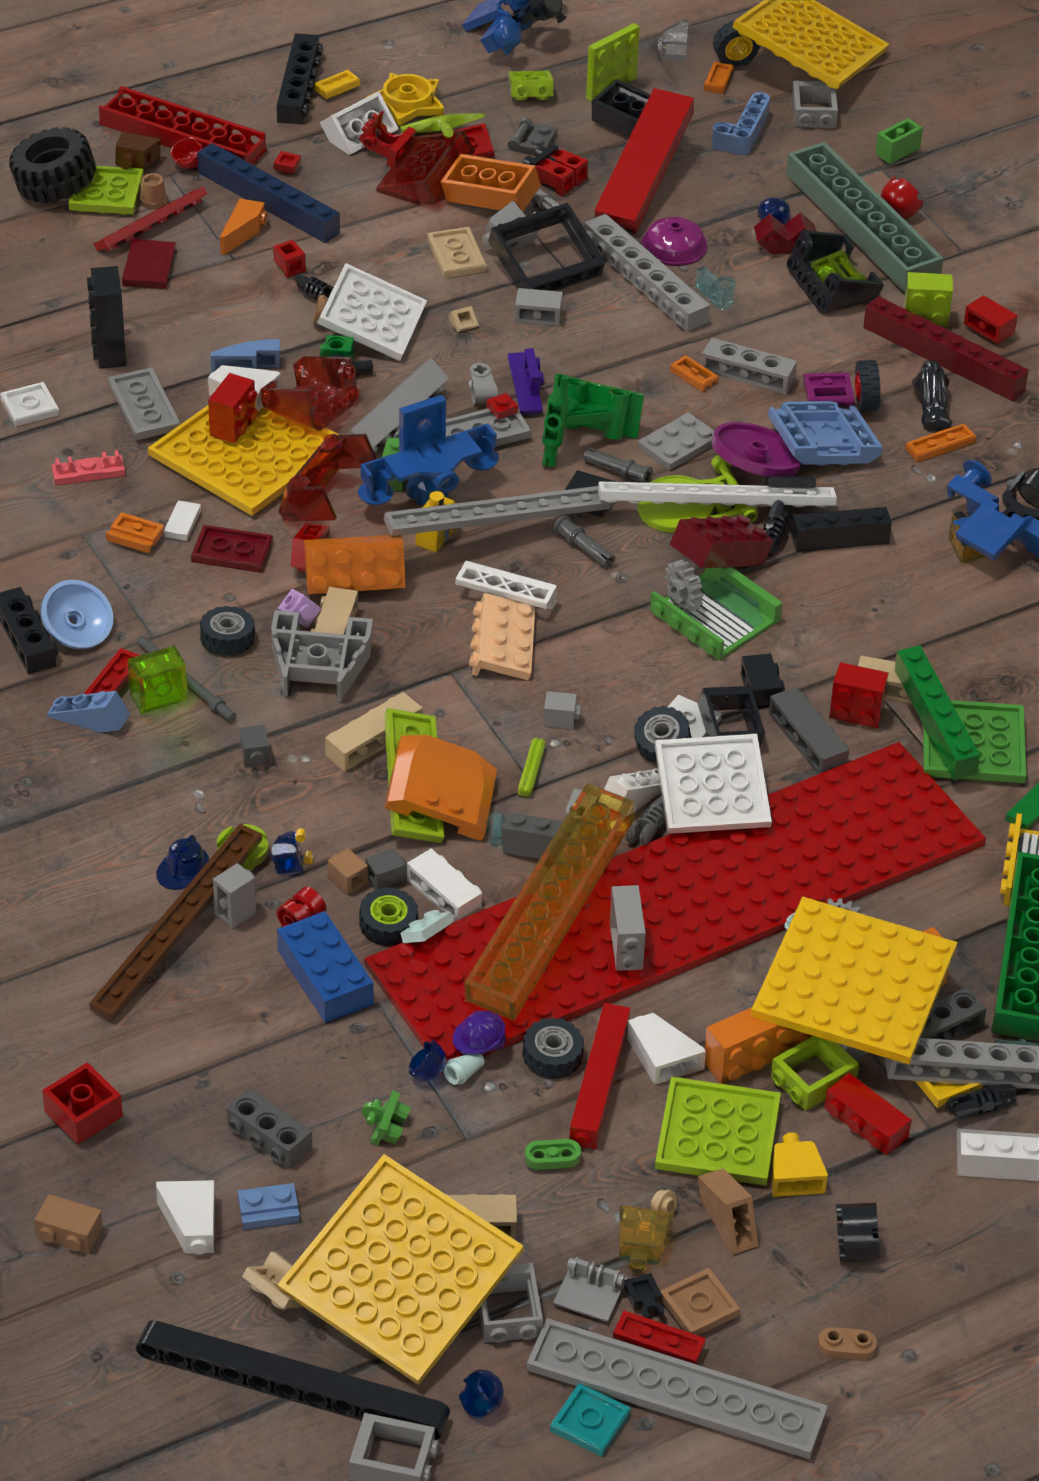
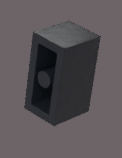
M771 653L742 656L740 675L743 685L751 686L757 708L769 707L770 696L785 691L784 681L779 680L778 663H774Z

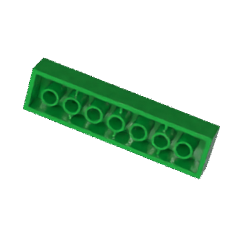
M1018 851L1010 894L991 1033L1039 1041V855Z

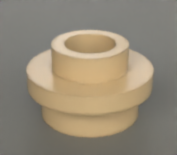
M659 1190L651 1201L652 1210L661 1218L672 1214L677 1207L676 1194L671 1190Z

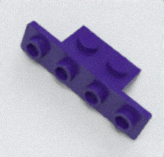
M534 348L525 349L524 352L508 353L507 359L520 414L532 415L542 413L540 386L544 385L543 372H539L540 358L535 356Z

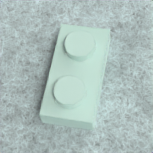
M439 910L425 913L423 919L411 922L409 924L410 927L400 933L403 943L427 940L454 922L451 912L440 913Z

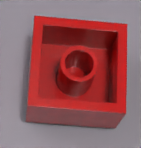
M229 373L208 399L210 436L236 443L239 437L245 434L247 427L251 422L255 421L258 413L255 407L257 397L255 380Z
M840 662L833 681L829 718L878 728L885 706L889 672Z
M88 1062L42 1090L44 1112L77 1144L82 1143L123 1117L121 1094Z

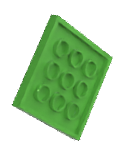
M951 700L980 753L977 774L961 779L1025 783L1024 705ZM923 725L924 773H928L931 777L952 778Z

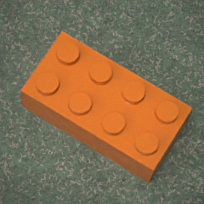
M465 154L459 155L441 180L447 202L501 210L514 201L522 212L541 186L534 165Z
M401 535L304 540L306 588L308 594L327 593L329 587L355 591L406 588L404 546Z

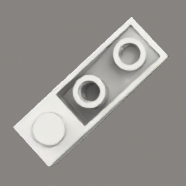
M658 769L610 776L600 800L621 810L622 815L634 813L662 794Z

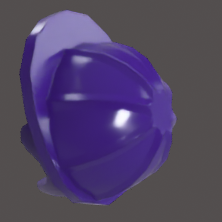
M474 1011L464 1019L453 1034V1044L456 1049L463 1054L483 1055L491 1050H500L504 1047L506 1041L505 1023L499 1015L491 1011Z

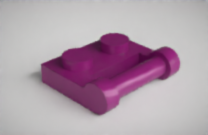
M849 372L803 375L807 401H832L838 403V405L846 404V407L854 406V394ZM818 395H837V396H818Z

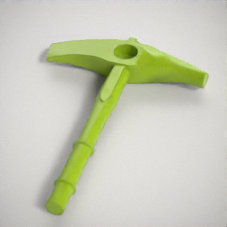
M454 113L440 115L400 127V130L403 133L408 126L415 129V133L442 130L444 136L450 138L454 133L452 128L483 118L486 114Z

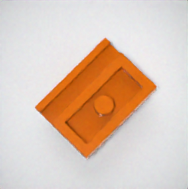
M121 512L110 526V531L105 533L106 541L150 553L151 547H154L164 534V525Z

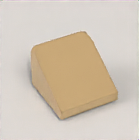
M472 306L451 311L448 316L458 333L479 327Z

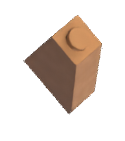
M724 1168L698 1176L701 1202L730 1253L734 1255L758 1247L752 1196Z

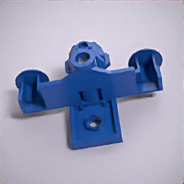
M443 395L399 408V452L361 464V478L365 483L359 487L358 496L369 505L385 504L393 496V488L388 482L394 481L396 477L399 482L409 479V484L406 486V495L420 505L424 506L430 499V494L434 491L442 492L444 497L448 498V493L453 491L459 483V477L454 470L462 461L470 468L479 471L489 470L498 463L499 456L494 450L497 434L487 423L446 437V399ZM426 420L424 424L419 426L422 421Z

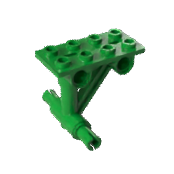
M555 374L553 392L548 396L542 442L545 447L542 465L546 466L547 462H549L548 467H555L557 465L558 448L563 444L565 428L577 429L580 426L602 430L603 436L609 439H622L624 436L637 438L645 395L570 377L566 374Z

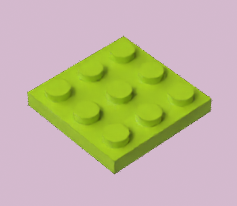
M633 23L588 46L587 100L591 102L616 79L627 84L637 79L640 26Z
M96 166L94 178L92 181H89V185L86 188H82L80 193L70 196L69 210L134 215L142 177L144 176L143 169Z

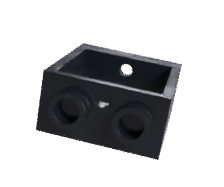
M751 686L703 688L697 704L707 737L757 734L760 748L765 730ZM742 710L748 731L720 732L714 711Z

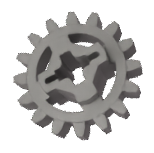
M683 559L668 564V568H665L667 575L664 578L668 582L665 585L668 589L667 593L670 598L673 597L674 599L673 604H678L679 609L684 610L685 613L699 609L700 605L703 604L701 598L704 597V594L700 591L702 585L699 583L701 581L698 574H694V568H689V562H684Z

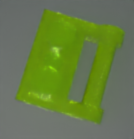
M843 250L810 263L811 268L823 283L830 273H838L843 279L867 280L865 275L859 273L848 260V255ZM838 264L842 265L851 277L848 278Z

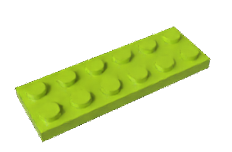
M387 708L384 718L388 784L390 783L397 745L401 736L430 735L437 738L436 716ZM390 810L391 833L393 836L441 843L444 839L442 820L413 810L409 816Z

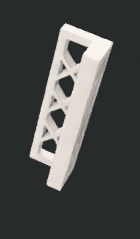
M465 561L455 578L456 585L536 607L553 609L556 604L557 585L477 563Z

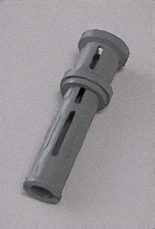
M588 447L584 453L583 460L585 462L621 474L625 480L632 479L640 483H649L652 478L653 468L651 466H641L632 459L625 461L591 447Z
M562 515L556 520L553 526L554 533L564 536L570 545L579 546L603 565L604 568L607 569L612 566L606 559L614 564L616 557L587 536L582 526H576L572 523L568 515Z

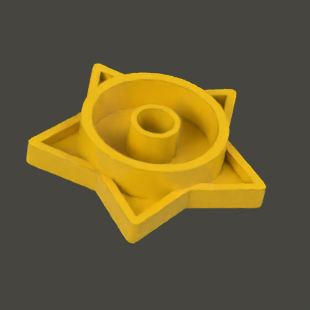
M390 73L388 80L383 85V89L377 91L380 92L398 126L417 116L444 115V106L435 97L439 88V79L427 80L414 74L396 75Z

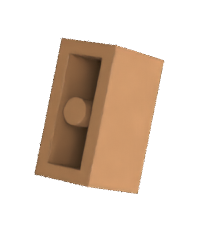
M48 1194L34 1219L36 1238L47 1243L59 1244L70 1250L88 1254L103 1229L101 1210Z

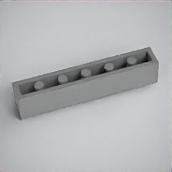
M432 358L428 359L345 433L340 440L357 460L364 455L369 458L379 449L376 446L378 443L383 445L387 442V438L392 437L390 432L393 430L396 433L399 429V408L430 399V395L435 397L445 388L442 384L449 378Z

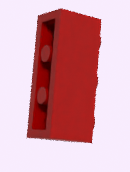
M850 1073L827 1090L825 1109L829 1114L837 1117L851 1131L858 1133L874 1148L879 1149L884 1154L888 1155L909 1138L912 1119Z

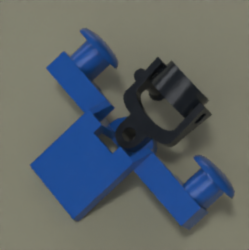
M487 0L477 5L462 26L467 32L495 20L481 37L480 41L488 53L501 48L505 55L508 56L512 49L519 45L522 38L521 32L529 28L534 21H546L556 17L557 23H561L567 16H564L562 13V0ZM503 3L510 6L513 11L511 14L503 10L501 7Z
M965 461L963 463L965 474L962 477L957 474L947 484L948 497L953 498L957 493L966 498L969 519L955 533L956 539L994 561L1014 539L1024 544L1027 551L1039 557V471L1033 470L1025 477V472L1021 470L1015 479L1007 481V489L1002 494V502L1006 510L999 512V498L982 489V487H989L992 484L990 472L978 461ZM1017 491H1019L1021 497L1029 505L1037 509L1028 508L1017 501Z

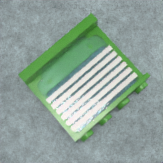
M732 567L705 569V572L699 576L701 581L699 584L702 585L700 591L704 594V597L701 598L703 604L700 605L699 609L685 613L684 610L679 609L678 604H673V597L667 596L664 598L656 591L651 593L650 611L719 661L781 621L783 602Z

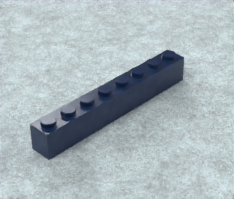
M214 143L197 152L198 173L246 200L265 203V211L323 243H327L340 234V212Z

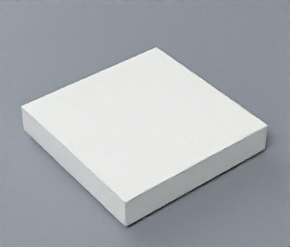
M44 382L0 393V400L15 427L59 416V408Z

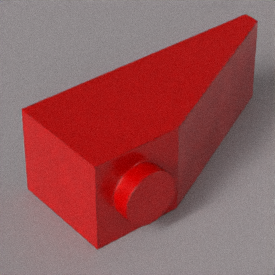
M304 524L292 540L290 567H296L298 571L305 572L304 540L326 539L329 526Z

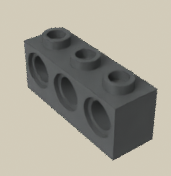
M969 987L954 991L948 996L935 1001L920 1038L954 1040L984 1026L987 1008Z
M249 1088L227 1107V1124L234 1133L240 1134L249 1140L255 1148H260L269 1154L275 1162L281 1163L290 1169L312 1150V1131Z

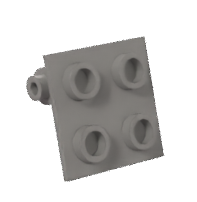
M576 1256L575 1259L570 1257L567 1263V1269L569 1270L553 1305L608 1322L624 1288V1280L628 1279V1277L621 1274L620 1270L615 1271L606 1267L604 1269L602 1264L596 1267V1262H592L590 1265L589 1262L581 1260L580 1257Z

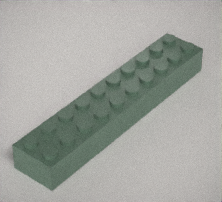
M825 142L788 153L786 175L904 292L906 290L908 272L942 274L944 258Z

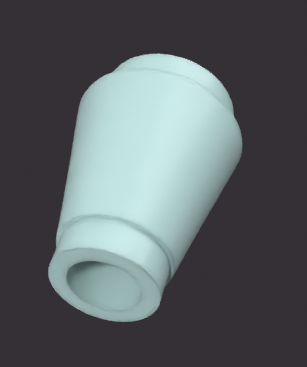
M466 1054L450 1059L447 1065L444 1066V1075L453 1085L464 1084L484 1065V1058L481 1054Z

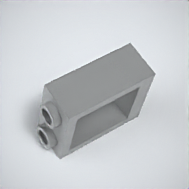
M793 81L792 108L794 127L836 128L838 115L836 89L828 87L823 81ZM801 103H830V107H801Z
M612 886L609 923L616 971L643 969L645 927L639 886Z
M533 1263L512 1265L490 1293L527 1291L531 1317L490 1321L487 1301L485 1300L478 1309L484 1343H501L517 1339L530 1340L539 1337L543 1327V1317Z
M364 1413L349 1461V1480L429 1481L432 1471V1465H429L431 1458H436L439 1448V1441L435 1440V1427ZM375 1436L421 1446L415 1469L368 1460Z

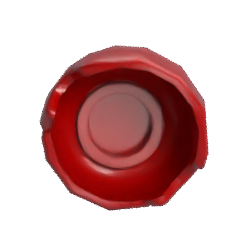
M194 137L184 138L172 147L171 157L180 168L193 169L198 166L197 152L202 150L203 146Z

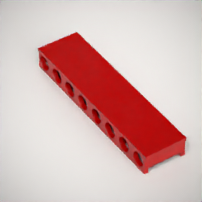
M123 86L119 87V93L105 106H99V125L120 132L161 139L162 146L171 149L178 141L194 137L202 144L203 148L214 143L252 165L267 152L266 133ZM123 94H128L131 96V98H124ZM141 100H146V101H148L149 103H148V104H147V103H143V104H142ZM159 106H165L168 110H160ZM178 112H183L185 116H178ZM196 118H201L204 120V122H197ZM214 124H220L222 128H215ZM233 130H238L241 134H233ZM251 136H256L260 140L255 144Z
M653 88L594 209L595 218L606 214L620 227L632 230V234L637 233L694 114L693 97Z

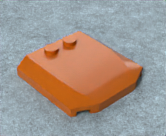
M430 735L401 736L397 745L384 808L409 816L412 810L459 826L458 834L482 841L486 832L497 769L475 751Z

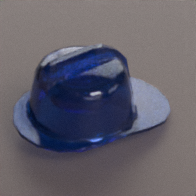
M190 835L189 838L175 840L170 845L166 857L156 871V878L159 884L171 890L186 888L209 861V855L202 849L194 835Z

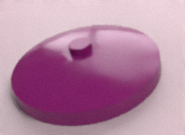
M745 422L724 423L719 425L714 431L711 443L715 452L725 461L742 470L767 477L792 476L801 469L802 463L793 456L777 431Z

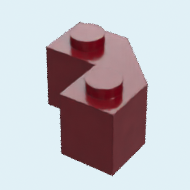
M801 212L785 225L769 214L754 226L757 243L771 254L791 253L802 230L816 231L815 224Z

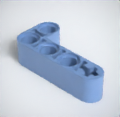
M764 92L752 94L736 125L726 122L715 123L712 131V147L719 151L737 155L748 154L768 118L770 96Z

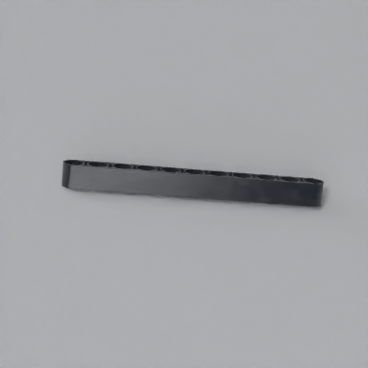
M156 1320L147 1322L135 1347L136 1352L140 1356L151 1361L362 1421L364 1413L435 1427V1440L441 1438L451 1413L450 1408L438 1400Z

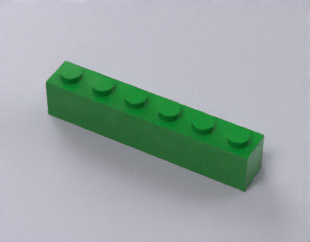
M921 645L898 650L894 671L953 781L976 775L980 753Z

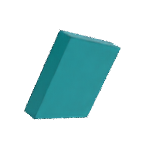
M578 1384L550 1424V1432L602 1457L630 1416L631 1408L587 1386Z

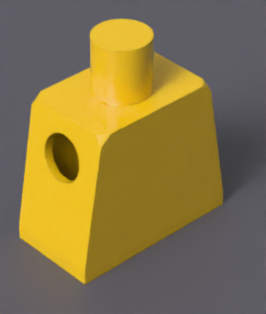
M797 1133L785 1134L782 1137L783 1143L774 1145L772 1197L825 1194L828 1174L815 1143L812 1141L800 1142Z

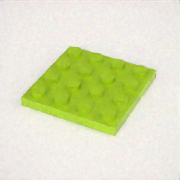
M671 1077L655 1160V1169L701 1176L724 1168L738 1182L767 1186L781 1093Z

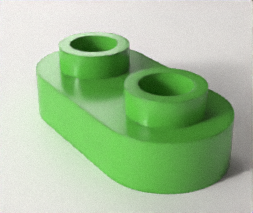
M571 1139L533 1141L525 1148V1163L535 1170L571 1168L576 1166L581 1158L580 1145Z

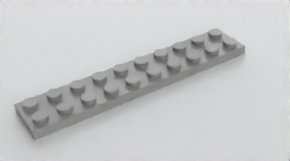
M546 1318L527 1361V1371L575 1386L582 1384L604 1395L806 1459L811 1458L828 1410V1405Z

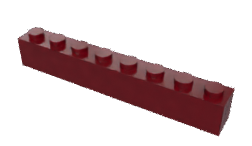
M879 296L865 307L864 329L927 360H936L941 367L1012 402L1026 391L1029 369Z

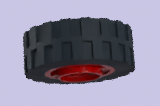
M876 360L857 361L855 366V393L858 410H879L881 386L878 363Z

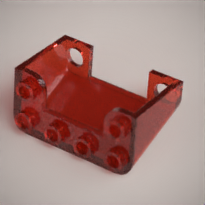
M303 356L293 364L297 385L294 389H278L275 386V381H270L260 389L261 401L265 410L317 431L323 430L353 406L359 398V389L355 379L356 371L353 366L352 357ZM302 366H303V369H304L303 376H301V367H302Z

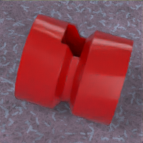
M306 886L294 894L292 899L287 900L278 907L276 916L281 926L284 927L321 912H327V907L321 895L313 888Z

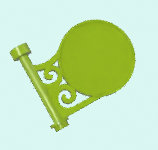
M719 455L715 456L711 462L715 472L722 474L719 477L699 480L687 476L672 475L649 482L725 485L724 483L727 482L728 485H738L730 470L732 464L725 461ZM641 501L637 503L638 514L648 526L668 533L675 532L680 519H691V517L706 518L707 516L714 518L722 516L737 517V515H743L749 518L750 523L757 520L759 513L756 506H748L746 504L733 505L735 508L731 510V506H722V503H712L710 505H701L693 502H688L684 505L675 502L655 504L651 501ZM714 509L720 514L713 515Z

